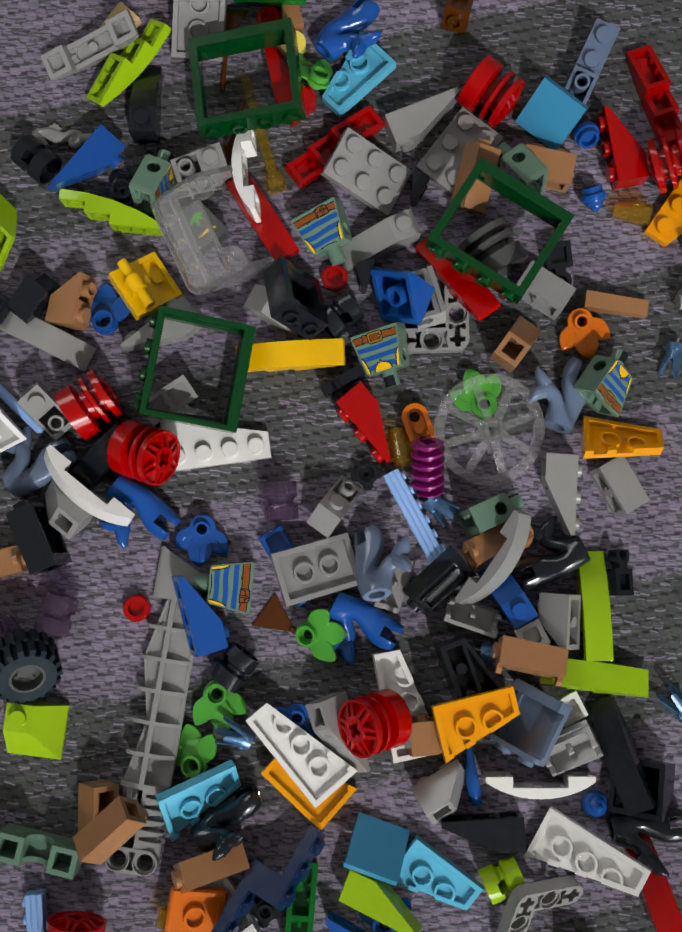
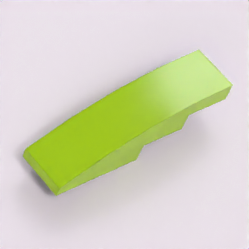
M151 18L141 37L126 46L120 56L112 52L110 53L86 99L104 107L121 94L152 61L172 29L167 24Z
M60 189L59 200L65 207L82 208L89 219L109 221V225L114 232L166 236V231L160 222L137 209L91 193Z
M587 551L590 561L576 570L577 595H582L580 632L583 633L584 661H614L611 608L604 552Z
M568 659L566 676L563 678L561 687H566V689L592 691V693L648 698L649 670L616 664ZM540 676L539 685L555 686V680Z

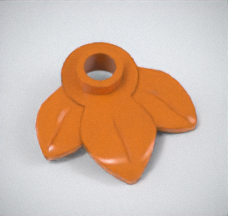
M576 308L567 317V326L560 332L559 344L562 351H568L575 347L581 356L586 359H592L597 352L598 341L610 339V330L603 319L592 317V314L587 309ZM579 317L584 319L582 326H579L577 323Z

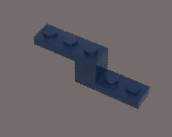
M310 825L282 875L254 858L250 868L247 870L211 932H238V924L242 917L251 911L255 895L278 910L284 911L285 907L288 908L295 899V889L299 882H303L308 876L311 869L309 865L314 856H318L323 850L326 835Z

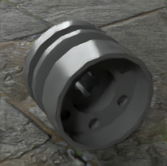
M504 217L497 218L480 226L458 246L460 250L502 276L513 271L529 256L520 241L506 243L514 232L511 228L505 229L508 222Z

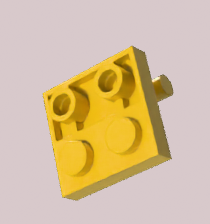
M155 251L131 263L126 258L121 259L117 263L119 269L110 272L108 276L136 321L151 314L152 311H157L159 305L165 306L171 299L182 296V292Z

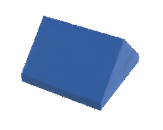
M371 269L380 319L415 325L422 323L435 288L412 271Z

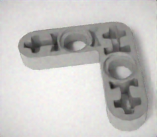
M446 285L443 288V301L447 310L444 327L420 330L417 328H406V335L409 340H416V334H420V348L415 347L417 342L409 343V354L458 353L465 350L469 344V312L457 301L448 303V300L453 301L454 298L450 295ZM452 308L461 309L463 319L453 321L449 317V311ZM464 325V329H459V338L464 339V341L459 346H455V342H450V339L455 335V328L449 329V326L459 327ZM427 334H434L438 338L437 346L427 347L423 341L424 337Z
M573 876L558 877L517 886L509 895L497 932H527L534 911L570 905L576 902L583 894L582 886Z

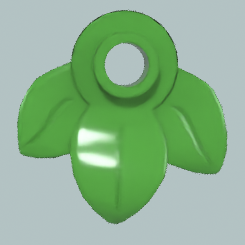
M299 53L301 77L315 90L327 89L330 84L329 78L333 75V70L327 60L321 59L313 64Z
M466 369L462 380L463 389L451 391L449 393L450 399L459 410L472 411L479 418H488L497 409L496 398L501 392L500 380L496 374H491L485 379L478 371ZM480 401H487L489 404L488 409H482L479 405Z
M316 609L310 613L307 621L298 625L295 636L301 646L310 648L315 658L326 662H333L336 660L333 645L343 641L347 636V631L341 624L330 621L328 609ZM307 630H309L312 633L313 637H310L308 635Z
M216 680L210 681L204 688L203 697L194 704L193 721L198 726L210 720L215 728L220 727L229 730L230 726L223 717L226 716L233 721L234 715L245 714V701L240 694L232 693ZM213 689H220L222 696L215 698L212 694Z
M188 723L184 726L180 736L175 765L181 767V771L186 777L191 779L207 771L208 762L215 757L217 752L215 735L210 734L203 737L200 730L194 725ZM193 760L197 762L198 769L193 766Z

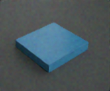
M546 76L515 122L548 148L556 150L561 147L589 107Z
M359 812L343 867L396 886L399 881L410 830Z

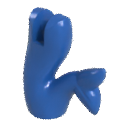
M356 0L346 11L332 19L317 34L313 41L317 52L329 62L335 61L343 53L351 49L353 58L356 59L362 56L369 46L379 40L382 32L366 31L362 34L357 32L367 28L374 22L380 12L379 5L372 0Z
M120 475L106 493L110 501L115 497L132 512V505H134L145 528L159 539L165 540L170 535L162 525L155 522L160 514L176 526L181 521L179 515L163 499L133 478ZM100 520L99 524L104 529L115 532L118 544L125 549L131 523L128 526H121Z
M341 591L329 610L330 620L341 624L347 631L346 638L337 645H333L334 650H340L344 660L351 666H354L355 628L353 620L356 621L365 636L374 645L387 651L392 650L396 643L389 640L386 636L380 635L384 626L399 634H402L404 629L400 622L386 612L366 601Z

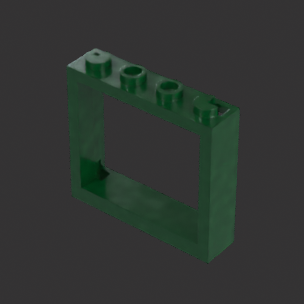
M291 17L188 39L197 128L205 139L212 137L218 139L222 135L244 134L248 130L270 129L274 125L293 124L295 121L306 120L297 35ZM286 44L292 101L208 117L202 61Z
M480 157L428 237L425 247L428 248V251L435 254V258H444L452 263V268L461 274L468 273L474 277L475 282L486 289L490 287L498 292V296L502 300L506 299L511 303L518 304L575 215ZM477 180L556 228L520 286L440 237Z
M159 305L157 312L152 311L149 327L153 328L152 339H146L144 354L148 355L147 365H141L138 381H142L143 386L142 391L136 392L133 408H138L137 415L231 434L237 433L256 327ZM164 319L239 336L223 423L148 408Z

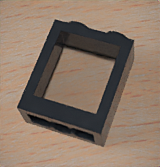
M282 256L263 271L271 318L308 340H311L329 325L318 279Z
M24 500L14 504V510L5 513L30 575L47 573L72 562L61 533L48 523L46 503Z

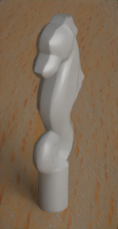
M56 123L49 127L36 128L32 131V135L42 142L45 148L49 146L46 140L59 145L68 142L71 148H78L93 134L82 133L76 129L63 132L62 128Z

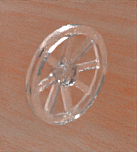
M480 374L469 377L455 385L441 401L434 420V438L444 441L445 453L443 456L445 457V465L460 478L471 483L487 486L510 482L525 473L538 457L545 435L543 412L538 401H529L531 391L519 381L500 374ZM494 383L506 386L494 417H492L481 384ZM470 388L473 389L483 419L481 420L452 406L455 400ZM515 391L524 400L530 412L503 422L502 419ZM450 413L476 426V431L445 439L447 414ZM531 420L533 421V435L530 446L506 433L507 429ZM489 426H495L496 428L493 435L489 433ZM481 439L465 468L455 461L448 449L449 447ZM501 440L526 453L521 461L508 471H506L500 444ZM491 443L498 474L478 475L472 473Z

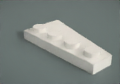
M165 420L160 422L161 429L173 432L180 443V458L175 471L272 458L268 431L237 428V433L231 434Z
M400 649L372 654L378 691L383 689L396 691L405 700L410 710L411 718L412 714L427 713L424 702L415 687L414 680ZM405 743L389 750L393 764L426 757H411L406 753Z
M267 702L245 720L315 808L357 772L354 767Z
M552 806L549 808L524 855L547 862L551 866L572 871L576 875L601 882V884L637 897L652 871L649 867Z

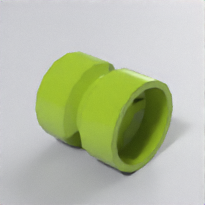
M507 856L499 860L496 867L489 864L478 869L492 905L507 900V894L511 893L517 886L526 883L514 856Z

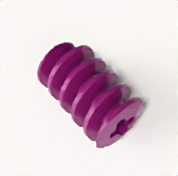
M422 438L411 442V447L416 449L411 452V457L416 459L411 462V467L415 469L411 471V477L414 478L411 481V487L417 489L416 494L420 497L432 498L444 493L443 474L445 467L443 464L445 457L443 454L445 453V447L443 445L444 441L441 439Z

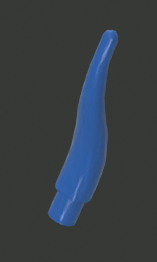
M470 747L465 749V782L471 804L478 806L482 804V792L473 749Z

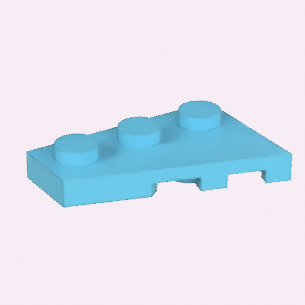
M376 43L369 46L365 53L356 59L352 56V50H349L345 56L344 64L335 73L328 88L322 95L323 103L339 118L346 114L396 69V62Z
M232 759L155 795L172 842L180 836L179 831L189 823L193 826L198 822L201 813L210 806L216 807L241 786L237 769Z
M418 835L415 836L406 848L398 884L408 887V890L434 896L435 900L466 911L483 891V884Z

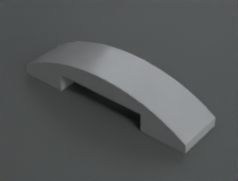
M126 9L105 21L106 25L67 46L61 44L41 55L50 80L56 81L94 66L107 59L111 52L116 54L139 37V33L129 10Z
M10 311L2 325L0 324L1 331L53 355L84 372L87 371L97 351V348L36 317L26 324Z
M514 509L500 530V533L507 540L480 579L468 578L455 598L457 602L468 604L478 602L494 592L507 579L525 548L530 531L531 515Z

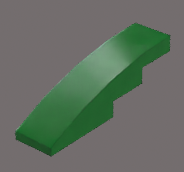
M310 863L311 869L308 876L303 882L300 881L295 889V899L286 912L285 932H313L318 863Z

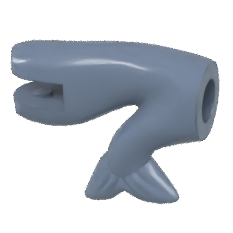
M570 358L564 366L561 392L553 384L548 374L540 366H537L535 370L537 386L529 395L530 402L547 399L548 408L544 425L563 434H568L572 431L586 402L573 388L578 381L576 377L582 364V360L579 358ZM588 364L582 369L579 378L588 366Z
M26 426L22 429L27 439L5 450L8 453L14 454L15 457L11 464L1 473L7 489L15 498L29 494L53 479L44 461V454L49 445L53 446L71 461L70 467L78 461L76 452L69 451L72 445L66 437L59 438L46 445L29 468L31 459L30 446L32 442L31 427Z
M372 524L365 527L364 532L358 531L354 533L353 541L355 576L359 592L365 601L376 602L391 595L392 579L395 570L399 568L411 572L412 563L407 556L410 549V541L408 535H405L396 543L391 554L379 565L384 550V538L380 527L377 524Z

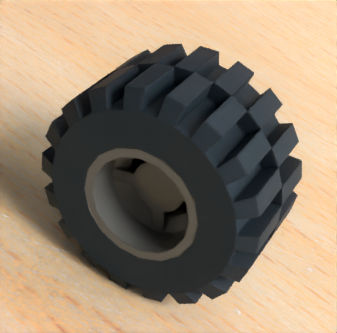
M19 629L17 633L9 632L7 637H0L1 700L6 698L8 703H13L14 701H18V704H24L25 701H30L31 703L39 697L44 698L47 696L48 691L52 692L56 688L55 684L60 683L62 666L56 644L51 636L48 637L47 633L43 631L38 633L37 629H30V631Z

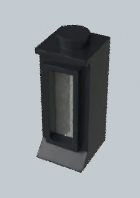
M449 546L403 588V591L409 597L406 602L416 613L421 610L429 618V613L468 577L478 575Z

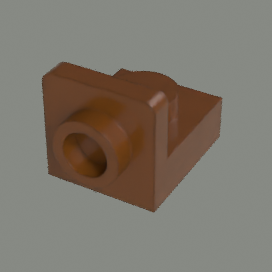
M447 0L441 28L465 34L474 0Z

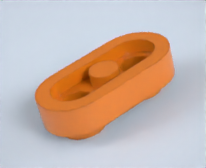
M418 403L407 405L402 412L401 420L410 447L411 442L419 438H436L426 408ZM411 413L418 414L419 420L417 422L410 420L409 416Z

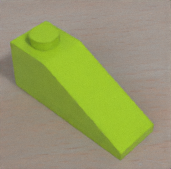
M353 870L349 871L339 898L340 902L398 932H421L423 926L390 884Z

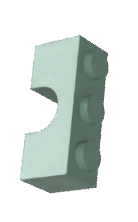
M8 823L0 829V862L19 866L23 862L40 863L46 866L45 873L71 880L80 871L82 862H80L77 856L73 838Z

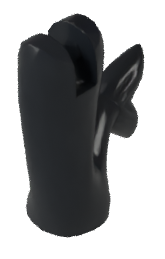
M557 516L549 517L541 526L531 524L534 532L533 539L558 555H531L519 559L512 571L513 574L525 571L531 566L536 576L529 577L519 583L523 591L554 582L590 561L589 554L578 535L558 538L554 535Z
M252 783L246 784L234 796L204 814L190 830L192 840L202 851L207 853L214 849L213 861L222 859L232 848L241 844L243 835L225 827L248 819L261 807V797L257 786Z
M668 808L664 822L633 816L628 817V815L618 813L608 815L607 822L612 844L634 851L637 855L635 859L652 869L651 872L654 874L669 876L662 861L653 853L649 844L638 833H643L661 842H682V828L670 829L669 822L682 820V810Z

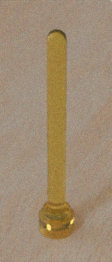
M243 76L241 78V85L248 109L257 108L258 103L251 80L248 76ZM255 129L268 174L265 181L267 192L269 194L283 192L287 189V183L281 172L277 171L266 130Z

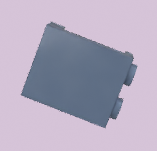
M516 678L513 687L518 691L516 699L520 715L500 727L497 734L491 733L489 738L497 742L495 745L497 749L507 754H510L512 751L519 755L517 760L530 768H533L534 764L544 767L573 707L537 687Z

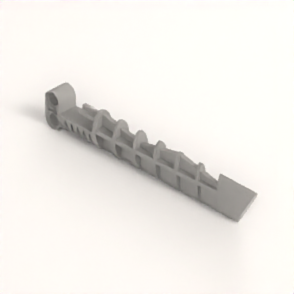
M166 546L161 547L153 597L164 598L167 601L158 623H148L147 627L155 630L146 653L142 654L144 659L145 686L137 685V690L145 691L146 717H131V721L145 724L136 748H126V753L133 756L124 778L120 780V785L124 786L123 797L138 800L139 790H143L140 807L148 812V817L145 819L147 824L135 834L134 841L128 840L118 849L125 854V861L117 860L114 853L105 861L106 867L113 872L136 876L151 875L161 861L162 842L159 840V837L164 835L161 826L165 825L155 795L172 788L194 658L190 653L171 576H184L192 586L194 574L203 575ZM196 591L204 599L205 592ZM141 855H149L153 860V864L145 865L141 860Z

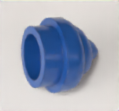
M591 121L581 122L574 130L573 139L578 146L590 148L598 142L600 130Z
M602 184L581 189L582 196H580V201L584 203L585 207L597 213L606 199V190H603Z
M590 790L583 795L581 807L587 816L597 819L607 813L608 799L605 794L598 790Z

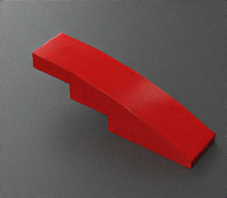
M650 44L626 51L625 56L645 115L660 147L663 148L662 135L667 137L670 145L676 144L675 131L682 129V123L678 117L680 108L669 90L671 81Z
M368 105L332 127L328 135L308 146L306 153L286 164L285 171L296 185L302 189L322 176L320 174L346 128L349 127L366 140H370L386 124L374 109Z
M249 172V185H254L260 199V223H256L247 212L236 189L234 179L226 182L225 185L274 261L280 256L289 259L299 253L297 245Z
M428 237L414 246L417 255L429 266L432 265L435 276L447 286L450 295L479 322L501 307L500 302L491 291L478 285L474 277L468 273L461 274L452 268V263L444 258H435V254L428 251V248L425 247Z
M638 833L649 844L653 853L658 856L650 836ZM624 848L626 854L634 859L637 855L634 851ZM651 872L640 893L655 931L682 932V916L667 877Z

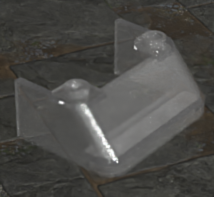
M231 165L192 174L160 194L152 205L154 217L187 289L196 295H203L257 279L274 262L272 256L249 262L246 253L237 246L222 248L201 202L210 198L214 191L219 190L233 170Z

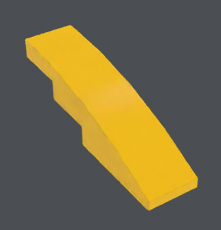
M344 339L255 343L252 346L248 372L264 370L273 372L290 369L299 371L344 366Z

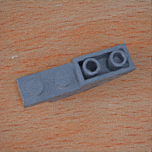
M599 18L596 19L564 88L585 105L621 29Z

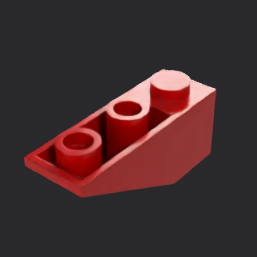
M276 46L264 48L275 104L292 101L289 67L284 62L283 54ZM302 83L307 117L316 110V94L309 85L304 86ZM295 121L289 125L293 128L300 121Z
M604 106L596 118V125L600 130L603 141L601 142V154L603 158L606 157L607 161L606 180L611 182L612 190L641 186L650 177L645 151L610 107Z
M360 381L336 401V406L338 407L336 413L345 423L347 421L351 422L356 428L352 432L361 443L367 441L372 447V450L369 452L379 464L383 461L387 465L391 459L378 401Z

